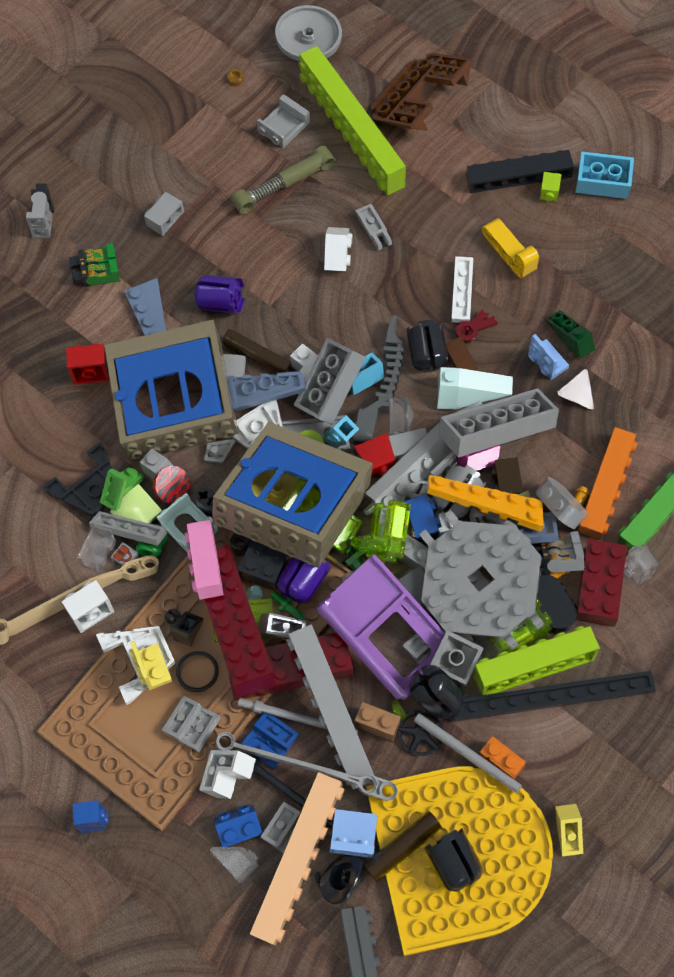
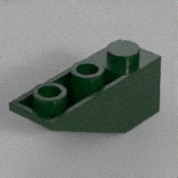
M560 310L546 318V322L565 346L581 359L595 351L592 332Z

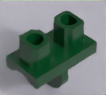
M359 538L354 542L348 539L346 541L348 547L343 551L346 555L351 551L353 554L345 559L342 564L354 571L362 565V562L358 559L362 554L366 559L374 554L378 556L373 547L375 543L372 539L360 548L357 547L362 543Z

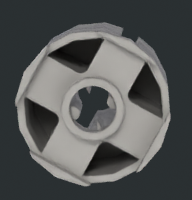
M454 463L445 476L446 479L479 485L481 487H485L486 482L483 484L479 478L481 474L468 465L464 468L455 466L457 463ZM433 496L434 505L442 512L450 501ZM453 502L447 512L451 510L460 519L467 514L471 507Z

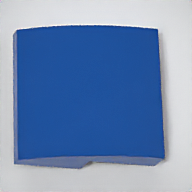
M264 713L255 723L254 729L241 744L285 756L296 741L299 733L275 716ZM258 757L262 763L272 770L280 763Z

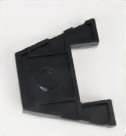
M101 442L87 452L88 456L98 467L74 486L67 489L54 477L42 487L46 493L91 517H94L99 511L107 507L100 503L107 472L112 469V466Z

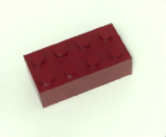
M592 539L587 540L584 550V570L581 572L577 602V621L615 627L619 617L627 545Z

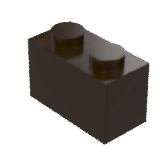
M518 458L494 460V466L491 467V477L495 478L496 484L493 485V489L511 494L523 493Z

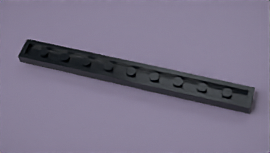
M646 671L462 698L459 706L460 711L453 716V719L456 722L654 693L656 689L652 672Z

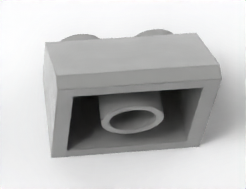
M447 630L430 665L440 667L454 681L466 686L484 648Z

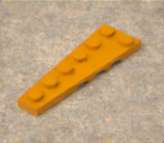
M429 475L428 494L466 507H478L481 512L486 514L489 511L499 514L501 519L507 520V518L516 520L518 525L539 532L544 527L541 500L454 481L440 476Z

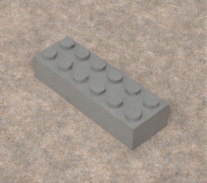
M537 388L443 416L440 419L439 436L457 457H462L555 428L559 409Z

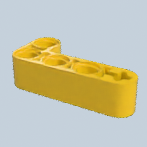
M499 218L482 226V233L519 278H523L537 269L539 255L533 246L524 248Z

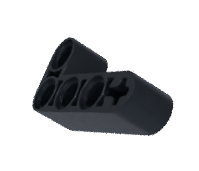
M200 488L195 493L197 506L201 511L213 518V496L215 493L208 488ZM234 533L230 539L232 552L236 556H244L251 539ZM239 542L244 543V545L241 547L235 546V544Z

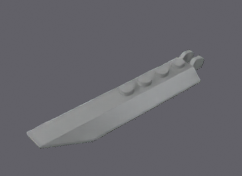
M478 401L460 411L477 407L483 404L480 401ZM440 422L365 492V495L372 499V502L364 509L366 515L371 514L376 508L401 507L402 495L406 494L404 501L411 499L407 496L411 492L418 494L421 491L423 484L413 485L409 489L407 486L419 480L427 481L430 472L452 452L439 436ZM378 513L371 519L373 524L377 523Z

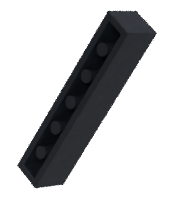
M559 150L534 156L473 164L467 166L466 180L471 194L539 183L543 180L544 172L561 174V179L570 178L573 175L574 164L569 150Z

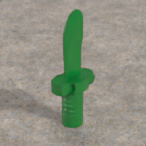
M276 591L272 592L270 598L280 605L278 607L280 612L287 610L296 619L305 621L303 614L290 604L292 599H284Z

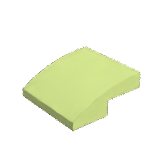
M139 484L122 498L120 509L117 511L111 509L110 511L113 515L149 524L162 512Z

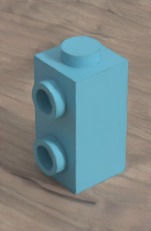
M345 415L324 436L327 443L337 449L346 443L359 428Z

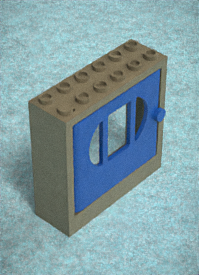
M214 320L104 345L119 440L129 459H140L142 456H146L151 449L160 454L163 451H175L180 447H192L198 443L213 442L219 438H231L239 434L221 339ZM210 346H212V349H213V355H214V360H215V365H216V370H217V375H218V381H219V386H220V391H221V396H222V401H223V406H224V412H225V413H223V410H222V404H221V399H220V394H219V389H218V384H217V378H216V373H215V368H214V363H213L212 352H211V347H210ZM186 372L196 376L202 384V396L194 408H191L185 377ZM179 374L185 411L160 417L154 379ZM145 382H148L153 418L142 414L136 404L137 393Z
M268 421L213 496L212 523L319 568L365 497V492L370 487L373 463ZM268 470H277L260 495L256 497L251 487L255 477ZM284 472L308 481L289 510L264 501ZM316 485L321 495L319 503L307 512L295 513L311 488Z

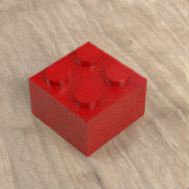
M95 343L88 346L76 345L66 348L67 368L74 385L110 381L104 344Z

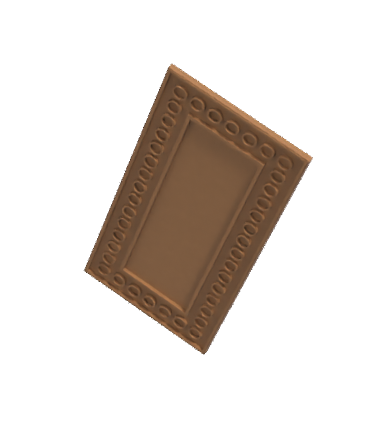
M217 526L219 531L214 534L216 548L229 545L238 571L244 556H236L232 552L230 539L234 532ZM242 542L235 544L236 547L244 545ZM327 554L323 563L325 564L328 561L332 568L312 600L307 604H299L293 600L290 603L303 614L306 626L312 624L316 636H320L329 625L316 610V607L342 583V576L347 572H351L349 568L329 554ZM188 555L122 631H133V629L155 626L160 627L175 661V664L168 669L172 682L152 690L147 688L135 700L126 705L119 687L137 679L138 676L125 646L120 645L101 655L36 731L161 832H163L202 783L210 751L217 750L215 748V740L218 735L223 732H229L236 741L257 714L252 709L238 706L239 700L234 701L228 669L205 600H200L198 593L193 592L192 581L195 580V576H191L189 564H192V560H189ZM241 579L257 627H259L262 613H273L295 618L287 610L283 612L278 610L280 605L270 598V595L274 592L273 590ZM277 589L276 592H277L280 596H282L284 599H287V598L280 592V590ZM176 609L180 612L181 616L185 612H189L204 618L192 646L173 640L170 632L171 626L167 624L165 614L168 610ZM172 613L170 614L173 618H175V619L178 618V617H176L175 615H173ZM260 634L265 647L287 643L286 639ZM193 651H203L210 654L216 660L219 668L216 682L209 689L202 692L186 690L180 685L176 677L179 661L183 656ZM191 656L181 666V678L186 685L193 688H201L212 680L215 672L214 665L205 656ZM273 693L247 698V700L254 702L258 700L265 704ZM183 696L200 703L202 707L221 717L200 752L187 747L162 731ZM223 737L219 740L223 748L230 746V741L227 738Z

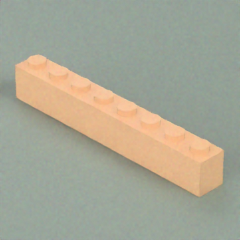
M318 772L250 935L275 946L277 942L281 943L286 931L283 929L285 922H290L294 913V909H291L293 903L298 901L302 894L301 884L303 880L307 881L310 875L311 868L308 867L311 860L315 861L320 850V848H317L320 839L324 840L328 828H326L328 819L332 821L335 815L336 808H334L336 800L340 801L343 796L344 788H342L343 784L341 781Z

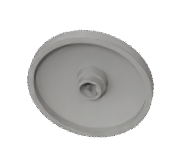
M304 5L288 10L279 18L275 28V38L279 49L294 60L300 61L301 53L316 46L328 58L337 51L341 44L342 28L339 20L330 11L318 6Z

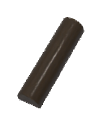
M228 329L223 338L224 345L276 373L292 371L291 362L232 329Z
M427 811L374 855L373 858L363 864L364 869L377 883L442 829L441 824L430 811Z

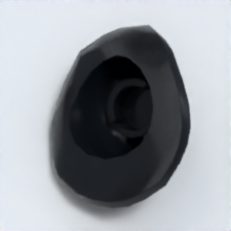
M343 855L335 859L327 867L320 879V891L327 902L335 905L345 902L352 891L359 885L363 868V859L361 857Z

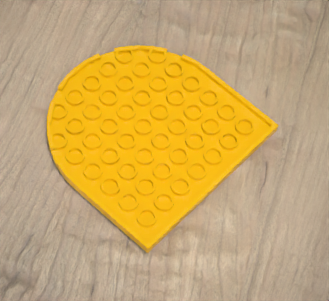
M464 766L391 780L398 789L397 796L391 801H382L368 796L371 813L377 815L376 835L380 850L427 811H430L442 826V829L386 875L404 956L501 934L525 919L542 898L551 875L553 859L552 840L547 822L540 808L537 807L522 787L516 794L482 769ZM373 785L366 786L367 791L373 788ZM386 785L383 787L382 793L385 797H391L393 789ZM462 828L483 866V874L472 885L464 887V889L458 892L449 891L444 887L425 851V847L429 844L431 847L436 845V842L442 836L454 830L459 831Z

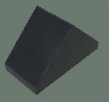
M185 612L170 627L173 640L192 646L204 618Z

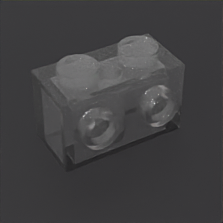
M93 524L77 555L81 566L95 572H99L100 568L104 567L107 561V554L109 550L114 548L116 542L112 530Z
M646 544L640 547L638 545L634 546L628 551L624 574L633 581L635 586H638L653 577L659 562Z

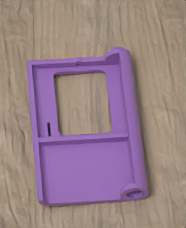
M375 554L368 558L316 607L320 615L397 700L400 698L404 700L411 694L409 682L416 670L423 675L421 667L431 664L445 635L444 631ZM394 612L400 614L431 650V653L406 677H402L369 640L370 634Z

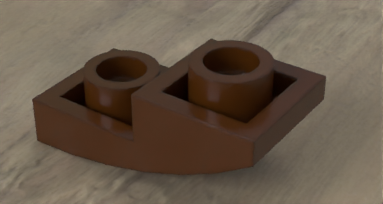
M461 336L446 343L447 352L456 368L473 371L478 369Z

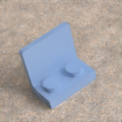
M536 334L532 335L528 355L533 362L538 364L543 375H547L552 380L569 368L568 363L547 339L541 341Z
M335 810L330 853L373 858L377 815Z

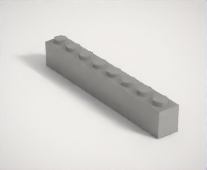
M312 624L289 633L290 638L286 639L290 650H295L297 658L294 660L298 670L303 669L305 677L302 679L306 689L311 688L314 695L310 699L314 708H319L321 712L318 718L322 728L327 727L329 735L326 737L330 747L335 746L338 753L334 755L338 766H343L345 773L356 777L374 776ZM364 779L362 782V786L372 781L370 779ZM345 781L346 786L351 785L352 789L358 788L355 783Z

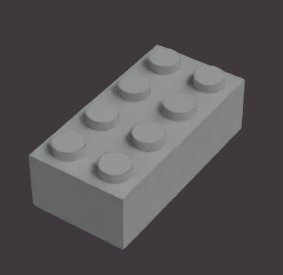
M327 338L305 381L307 391L299 393L294 406L332 425L366 357Z

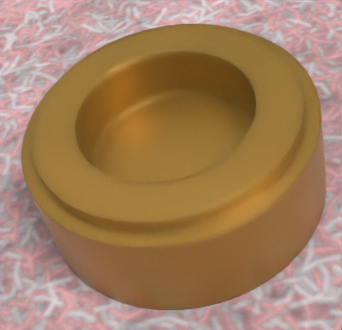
M239 69L230 70L227 74V81L231 86H239L244 82V74Z

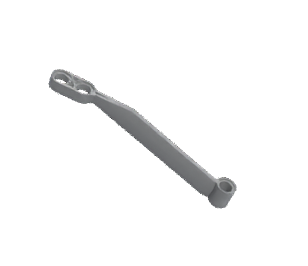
M229 732L219 734L215 740V748L217 750L234 749L308 771L320 772L330 777L355 783L361 793L382 801H391L398 794L397 786L391 781L373 775L356 777L236 743L233 735ZM223 737L230 741V746L227 748H223L219 743V740ZM364 779H370L373 782L372 790L366 791L363 788L362 782ZM384 786L392 787L393 795L391 797L383 795L382 789Z

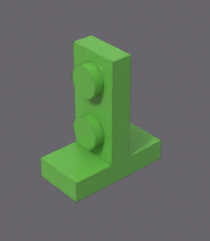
M130 467L121 473L110 469L107 472L100 503L117 511L120 509L123 496L136 485L143 482L144 475Z

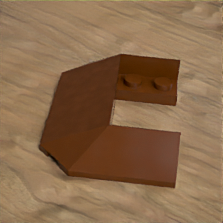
M430 53L426 55L425 59L418 62L417 59L410 61L371 104L374 122L428 131L424 119L433 110V106L431 103L424 101L439 84L467 86L472 62L471 58Z

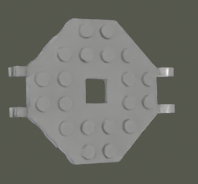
M449 510L444 515L453 527L436 541H434L426 529L419 534L429 546L421 601L445 631L448 630L454 634L503 638L513 650L519 645L510 634L527 619H530L537 629L544 625L541 618L535 613L542 557L516 526L459 521L455 514ZM480 567H485L495 580L478 592L468 577Z

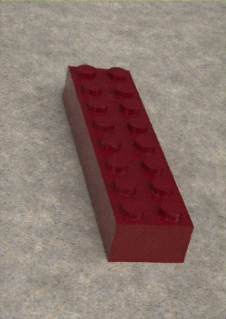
M229 545L216 548L224 595L204 600L236 696L239 698L277 685Z

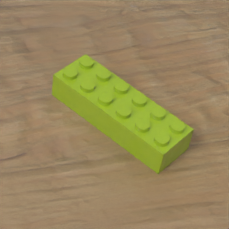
M580 626L573 629L571 633L565 634L562 632L555 635L553 639L547 641L546 639L536 641L535 645L529 647L523 645L514 652L508 653L506 651L498 654L496 658L479 660L478 664L475 665L473 678L480 696L500 693L594 661L600 647L591 626L586 628Z

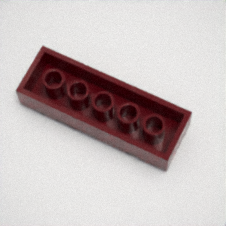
M337 632L317 636L334 679L353 676V665L346 642ZM288 643L265 647L277 685L239 698L247 699L304 687L305 684L302 678L305 677L303 669L298 670L294 660L297 658L295 650L291 651ZM229 675L230 684H231V690H232V695H233L234 701H238L239 698H237V696H236V693H235V690H234V687H233V684H232V681H231V678H230V675Z

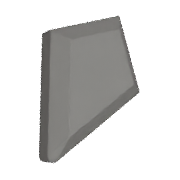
M236 439L207 443L204 462L224 464L236 443Z

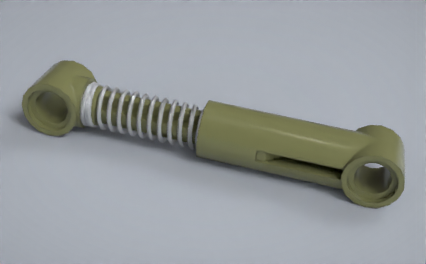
M320 146L309 157L277 173V177L269 179V181L258 185L253 190L245 191L240 189L232 195L231 201L240 214H247L254 208V203L259 201V199L262 200L264 196L267 197L270 193H275V190H280V187L286 189L321 169H330L335 164L336 159L326 146Z

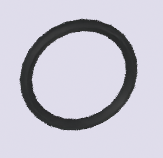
M193 651L181 658L176 669V677L180 685L192 692H202L209 689L216 682L219 673L218 664L214 657L203 651ZM194 655L205 656L214 665L215 672L212 680L201 688H193L186 685L180 675L183 662Z

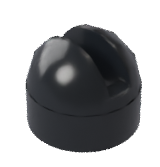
M170 609L165 614L166 622L170 626L181 617L180 612L176 609ZM172 613L173 615H175V616L178 617V618L175 619V618H173L170 614Z

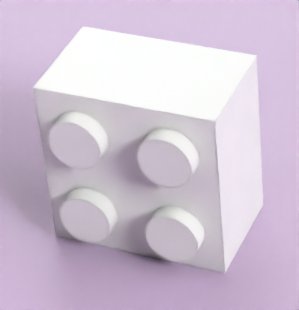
M96 580L86 583L81 590L76 593H70L62 601L68 615L80 633L114 613L109 598Z

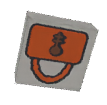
M122 542L111 556V559L123 566L126 562L136 559L139 554Z

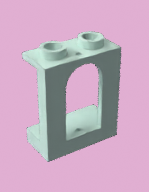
M187 493L177 498L171 506L164 509L157 516L160 525L166 528L167 533L186 552L187 548H190V544L186 543L185 536L174 523L179 515L189 514L197 522L211 520L214 534L219 531L217 525L212 523V518L210 516L207 517L190 500Z

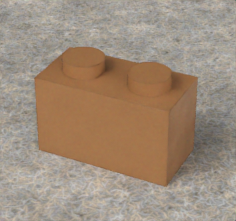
M362 702L355 719V727L393 742L401 717Z

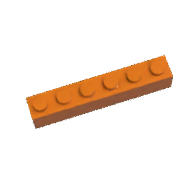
M614 428L585 509L588 515L580 523L578 533L600 540L602 534L606 535L609 527L606 521L608 517L612 518L615 507L612 504L613 501L617 502L621 491L617 489L619 484H624L627 474L623 472L625 468L629 469L632 458L629 455L630 452L634 453L638 442L635 441L637 434Z

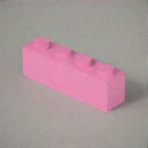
M211 520L187 524L188 532L185 533L186 543L190 544V548H187L189 560H192L193 563L189 564L191 576H195V580L192 581L193 592L198 593L200 600L224 595Z

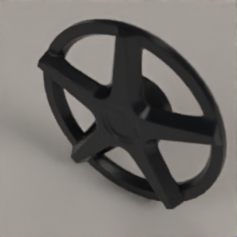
M416 710L407 714L400 722L398 738L402 747L409 753L417 756H426L435 752L441 746L442 741L439 740L438 744H436L430 737V733L418 724L413 728L403 727L404 723L412 716L416 718L420 713L436 721L434 724L443 729V725L438 718H434L427 711ZM401 733L413 736L410 748L403 742ZM420 742H425L432 748L427 752H415Z

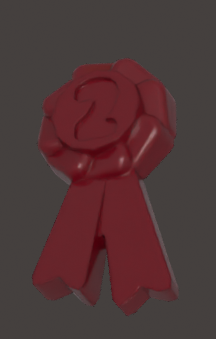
M481 310L472 322L463 321L457 325L456 337L461 336L464 342L470 343L477 338L478 331L496 326L498 322L494 316L488 318L489 313Z

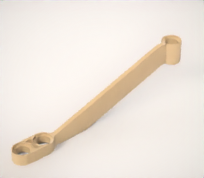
M149 555L128 561L120 569L90 578L7 622L4 619H0V645L5 644L9 640V636L16 635L65 609L62 603L65 597L70 593H76L81 590L86 583L96 580L100 587L104 588L121 578L130 581L141 579L158 572V559L155 556ZM153 563L155 564V566L153 568H147L145 564ZM129 568H134L137 571L131 574L128 573L126 570Z

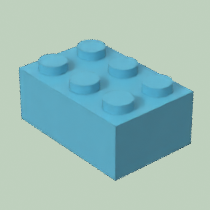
M581 151L575 193L628 199L632 185L634 158Z

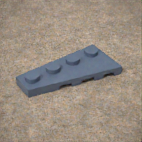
M158 278L124 291L144 336L166 331Z

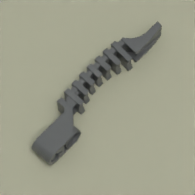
M396 315L392 316L387 331L386 346L383 347L385 352L383 358L387 359L385 366L388 367L386 369L387 377H384L385 385L381 384L380 389L382 392H376L375 396L377 399L375 403L365 409L359 408L356 426L359 430L354 434L353 441L364 443L374 439L378 415L381 413L389 414L390 406L393 405V398H395V390L397 391L404 356L403 342L396 335Z

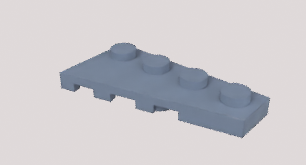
M301 371L277 373V375L228 376L233 409L236 412L307 391L304 375Z

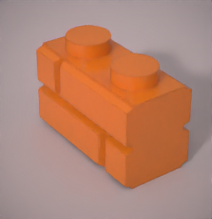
M493 736L480 751L481 757L514 780L526 763L525 760Z

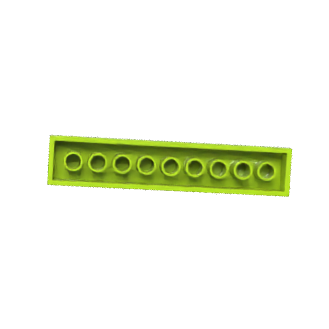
M318 46L301 53L299 62L301 81L306 83L309 92L315 95L319 106H323L327 117L333 120L335 128L340 130L343 139L349 142L353 153L359 156L361 164L367 167L371 178H375L379 189L388 196L404 188L406 165Z

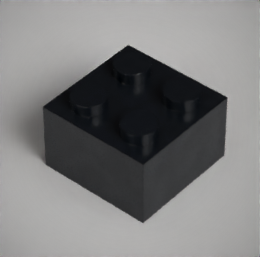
M251 539L238 569L240 579L277 591V579L291 557Z

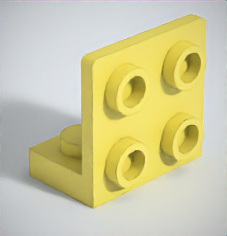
M135 641L130 642L132 649H129V652L137 667L136 670L142 685L147 684L149 690L172 682L158 643L138 650Z

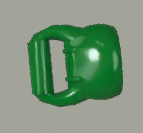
M166 534L158 546L138 541L136 551L142 556L151 555L159 557L163 546L168 540V535Z

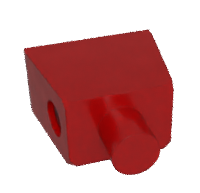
M387 433L354 446V455L356 457L373 463L371 477L379 474L382 477L395 465V457Z

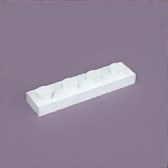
M455 256L451 322H470L473 257Z

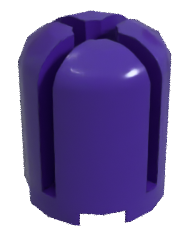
M204 275L199 278L194 293L195 302L199 309L228 314L241 312L245 299L241 298V287H245L242 278Z
M291 557L277 579V587L286 598L292 599L299 604H307L312 600L332 567L328 561L325 564L322 562L318 568Z

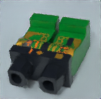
M113 243L106 244V248L78 250V256L69 257L71 269L81 268L79 271L71 272L73 283H84V287H88L90 285L120 282Z

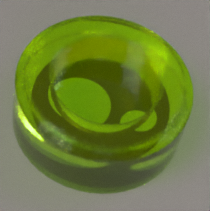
M397 699L390 703L395 715L400 716L401 720L407 717Z

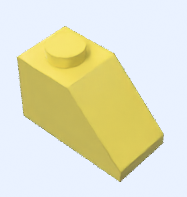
M577 805L555 806L556 826L562 856L583 854L582 817Z

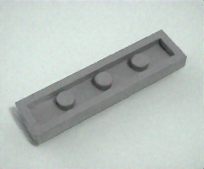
M101 511L89 522L91 529L157 546L167 534L165 527Z

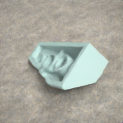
M441 367L438 373L437 409L459 410L478 401L482 403L512 396L513 377L461 368Z

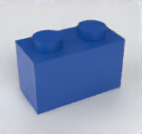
M427 494L404 501L418 541L422 540L419 534L425 529L430 536L439 534V528L442 525L439 516L435 517L432 510L436 508L432 498L428 499Z
M98 800L73 803L74 826L80 833L106 830V824H109V813Z

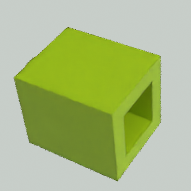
M544 172L540 200L557 202L561 174Z

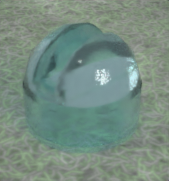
M254 585L248 589V601L258 602L263 600V591L259 586Z

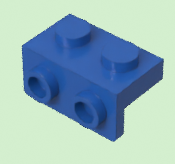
M243 805L237 808V811L231 813L223 812L217 815V818H214L223 848L263 834L253 805Z

